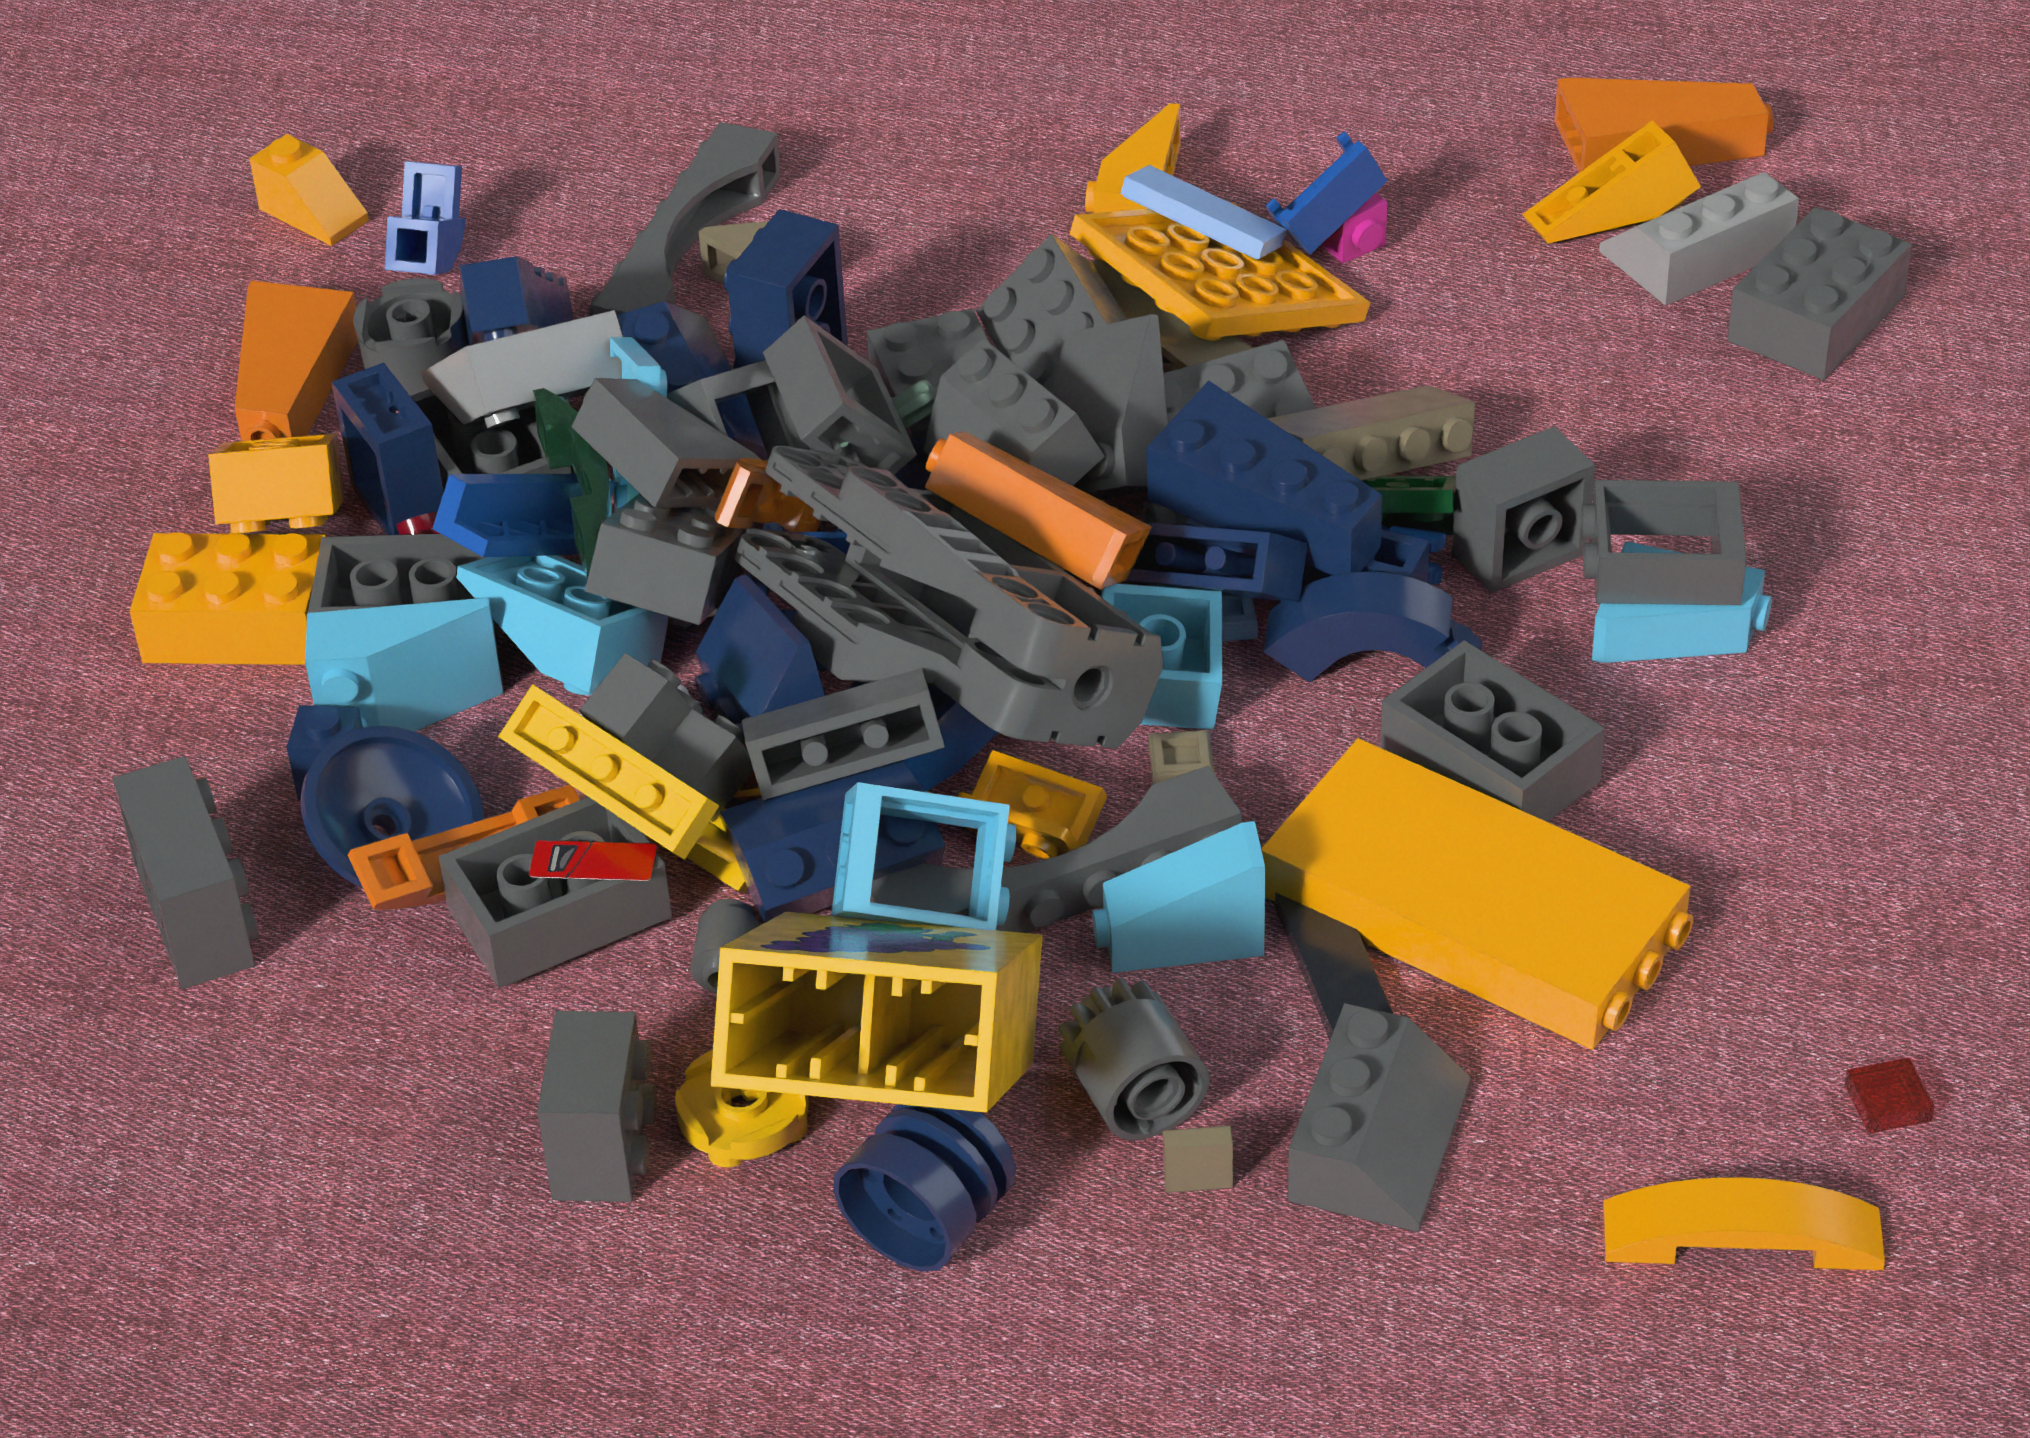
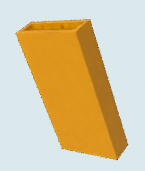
M1359 738L1355 740L1261 848L1265 864L1266 898L1275 901L1276 892L1358 930L1363 943L1591 1050L1595 1049L1609 1029L1618 1031L1630 1012L1633 997L1640 988L1647 991L1652 987L1660 973L1664 956L1671 948L1679 950L1683 946L1693 925V915L1687 913L1690 885Z

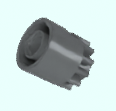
M1120 978L1115 981L1113 987L1093 988L1090 995L1081 1003L1073 1004L1070 1007V1012L1074 1016L1075 1022H1066L1059 1026L1058 1031L1064 1039L1059 1048L1113 1134L1126 1140H1145L1162 1134L1163 1131L1174 1129L1189 1118L1200 1106L1209 1087L1208 1069L1158 992H1152L1145 980L1138 981L1130 989L1126 981Z

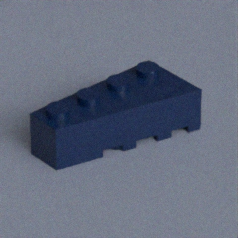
M1209 380L1146 447L1149 501L1215 528L1271 532L1306 542L1308 545L1305 564L1331 575L1360 572L1381 548L1382 494Z

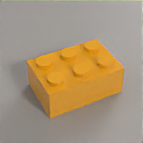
M337 433L223 442L208 454L215 524L230 523L231 533L266 530L267 525H271L270 521L289 518L290 528L325 525L328 516L333 515L344 501Z
M153 533L130 608L142 663L306 665L307 613L321 539L326 537V535L296 533Z

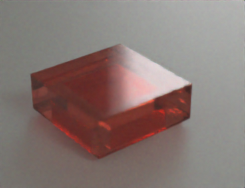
M1910 1057L1848 1069L1846 1071L1844 1086L1868 1134L1932 1121L1935 1105Z

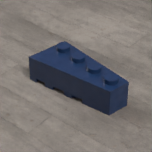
M518 256L460 265L459 294L463 304L469 346L574 320L567 279L564 277L557 278V274L553 272L545 273L544 268L533 267V263Z

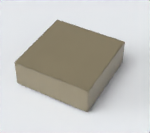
M1209 730L1148 734L1152 784L1205 766H1209L1214 773Z
M1231 1126L1163 1131V1172L1166 1193L1233 1188V1141Z

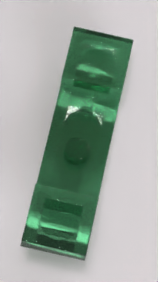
M545 388L533 390L537 433L549 469L573 466L583 496L570 498L575 545L588 580L601 523L612 515L607 463L572 428L578 412Z

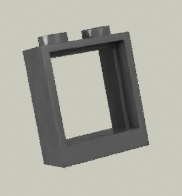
M806 316L800 318L763 352L800 440L815 451L841 455L869 468L888 470L893 475L917 455L877 367ZM849 442L847 446L841 448L840 444Z
M766 360L700 379L667 394V399L726 436L727 433L716 403L746 395L768 459L775 446L815 451L800 440Z
M1594 480L1593 504H1582L1581 539H1592V543H1584L1583 577L1584 579H1594L1596 603L1741 605L1746 569V551L1738 481ZM1611 535L1711 536L1712 554L1612 552Z

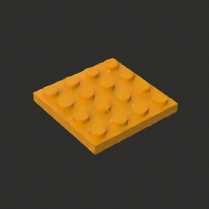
M1151 209L1075 214L1069 233L1088 248V253L1092 257L1107 262L1121 273V278L1126 283L1141 288L1155 299L1157 307L1175 314L1190 326L1189 329L1194 335L1205 340L1217 341L1223 336L1242 334L1255 337L1260 336L1262 332L1280 330L1299 332L1301 328L1319 326L1338 328L1340 324L1364 322L1371 304L1370 301L1286 240L1283 241L1282 247L1256 260Z

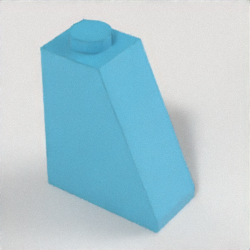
M1625 541L1621 553H1680ZM1746 566L1741 605L1601 603L1595 616L1592 661L1611 663L1746 653L1754 630L1765 631L1769 619L1772 597L1762 595L1765 570Z
M1255 821L1237 824L1103 882V909L1092 911L1096 947H1108L1112 973L1264 956L1265 864Z

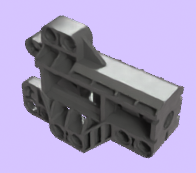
M787 446L773 447L765 472L782 485L780 491L786 496L798 497L814 509L813 516L818 520L832 522L848 534L846 541L850 543L848 553L846 555L832 544L808 535L747 528L746 533L741 537L735 554V560L797 609L792 624L810 642L814 659L840 680L871 683L922 668L927 686L938 687L993 730L1021 740L1048 742L1049 738L1060 744L1092 747L1097 742L1103 748L1118 749L1142 723L1163 669L1161 637L1159 635L1152 634L1128 617L1125 611L1115 608L1097 595L1093 588L1086 587L1062 570V567L932 491L908 488L888 470L869 468L841 455Z

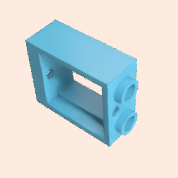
M857 782L845 793L831 916L996 930L997 925L1003 926L1008 914L1010 897L1009 889L1001 887L1003 862L1009 863L1011 861L1016 843L1015 824H1008L1010 805ZM880 814L978 829L969 916L870 902Z

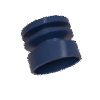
M896 1104L891 1109V1112L876 1126L875 1135H870L834 1174L833 1192L841 1213L854 1231L875 1251L896 1264L920 1272L939 1271L953 1258L973 1234L975 1224L984 1219L994 1209L996 1202L1014 1185L1017 1167L1009 1145L996 1126L981 1112Z

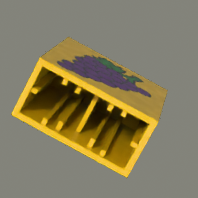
M784 912L720 947L711 1086L987 1113L1033 1065L1043 935Z

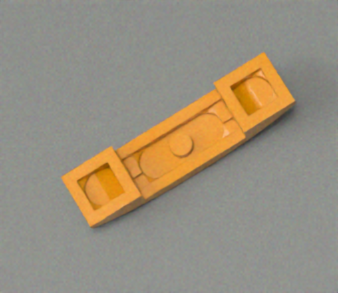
M1704 1178L1647 1186L1605 1199L1603 1202L1605 1262L1675 1264L1677 1247L1810 1250L1813 1255L1814 1268L1884 1270L1885 1257L1879 1208L1861 1199L1819 1186L1762 1178Z

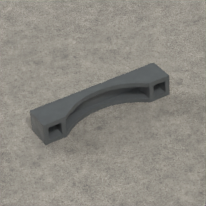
M720 122L708 140L700 144L697 155L687 170L681 171L676 186L666 200L660 201L655 216L644 231L641 230L637 234L634 246L625 259L616 264L612 277L602 292L595 294L590 305L589 316L613 310L618 315L662 301L676 305L672 276L681 258L699 239L698 232L704 227L717 226L741 212L762 205L780 178L781 168L777 133Z
M1209 766L1153 784L1139 805L1117 826L1092 842L1050 859L1027 865L1003 867L1001 887L1009 889V908L1004 925H997L996 931L1026 933L1085 911L1103 907V882L1242 823V813ZM923 863L873 880L870 902L969 916L974 869L949 868Z

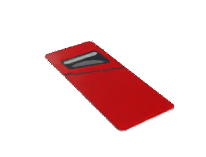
M539 840L535 844L529 876L540 878L648 881L651 879L657 846L645 843Z

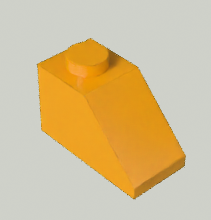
M286 134L249 158L259 209L330 246H333L369 221L367 211L323 151Z

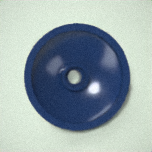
M362 727L338 736L328 743L316 756L307 771L301 791L303 823L315 849L333 870L361 888L363 887L348 857L351 849L408 833L411 841L484 820V810L478 789L459 760L432 739L398 727ZM372 825L384 828L388 836L376 831Z

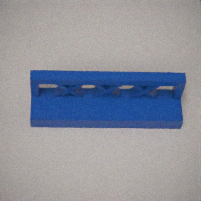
M600 473L449 474L432 529L481 557L594 554L600 526L605 521L604 518L616 482Z

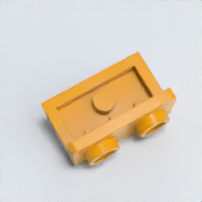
M992 750L972 795L959 792L957 797L1010 805L1008 824H1015L1016 841L1021 842V847L1028 853L1046 860L1086 845L1108 796L1102 787ZM966 827L972 833L977 835L978 829Z

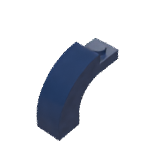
M1351 572L1333 575L1307 584L1301 588L1300 602L1281 601L1274 607L1268 616L1264 653L1310 683L1334 662L1352 653L1368 650L1389 651L1406 656L1427 668L1464 640L1482 651V640L1470 628L1451 619L1453 596L1426 582L1398 574Z

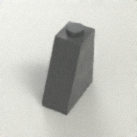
M595 378L583 399V404L572 425V428L655 508L718 507L737 460L741 458L760 459L749 449L637 379Z

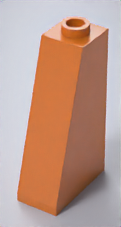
M1568 77L1557 79L1554 122L1579 173L1650 121H1654L1676 142L1689 166L1764 156L1766 136L1773 132L1774 119L1769 103H1763L1753 83Z
M251 280L247 289L234 407L241 441L307 436L333 389L332 381L338 379L358 342L353 322L354 313L357 308L354 292Z
M965 431L951 433L947 440L940 438L933 447L926 463V470L931 472L925 485L926 489L1099 589L1127 580L1152 528L1150 525Z

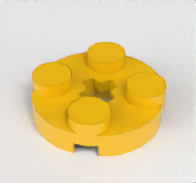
M713 1050L699 1056L690 1064L685 1071L686 1081L680 1087V1091L678 1088L676 1090V1112L682 1134L695 1148L708 1153L709 1160L719 1167L731 1168L740 1165L744 1160L756 1159L772 1154L789 1143L798 1141L807 1131L808 1095L711 1086ZM742 1095L746 1101H753L755 1099L757 1101L746 1107H733L731 1099Z

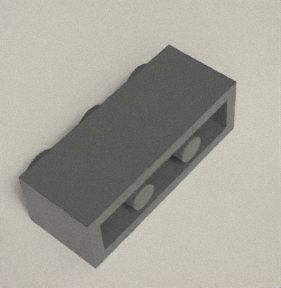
M922 668L742 720L745 743L763 800L945 748Z

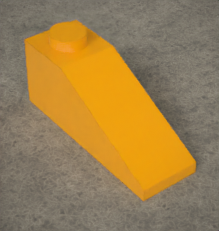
M1168 104L1102 160L1097 180H1089L1087 183L1085 197L1086 212L1101 213L1148 209L1120 194L1126 176L1148 165L1172 176L1174 175L1181 147L1180 104Z
M1650 121L1522 215L1526 222L1549 244L1653 220L1668 210L1680 206L1686 197L1701 186L1676 142L1654 121Z

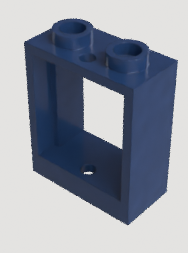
M383 362L332 381L351 487L386 535H399L396 525L402 521L422 514L438 512L443 496V488L432 423L387 365Z

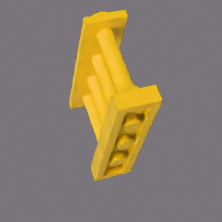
M533 684L531 685L499 734V738L684 860L687 857L743 895L748 888L721 821L720 814L714 822L710 821L719 808L718 804Z

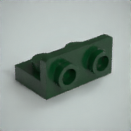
M1378 476L1362 480V482L1382 494V524L1386 527H1392L1393 525L1453 535L1454 511L1456 509V476Z

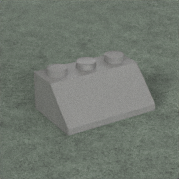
M1763 172L1600 242L1599 252L1666 306L1755 267L1796 226L1799 198L1766 172Z
M615 310L466 346L422 371L421 375L424 384L463 425L485 420L487 429H491L519 420L518 411L534 407L537 416H542L565 409L570 406L568 398L580 395L585 397L595 378L622 379L621 360L618 357H610V337H623Z

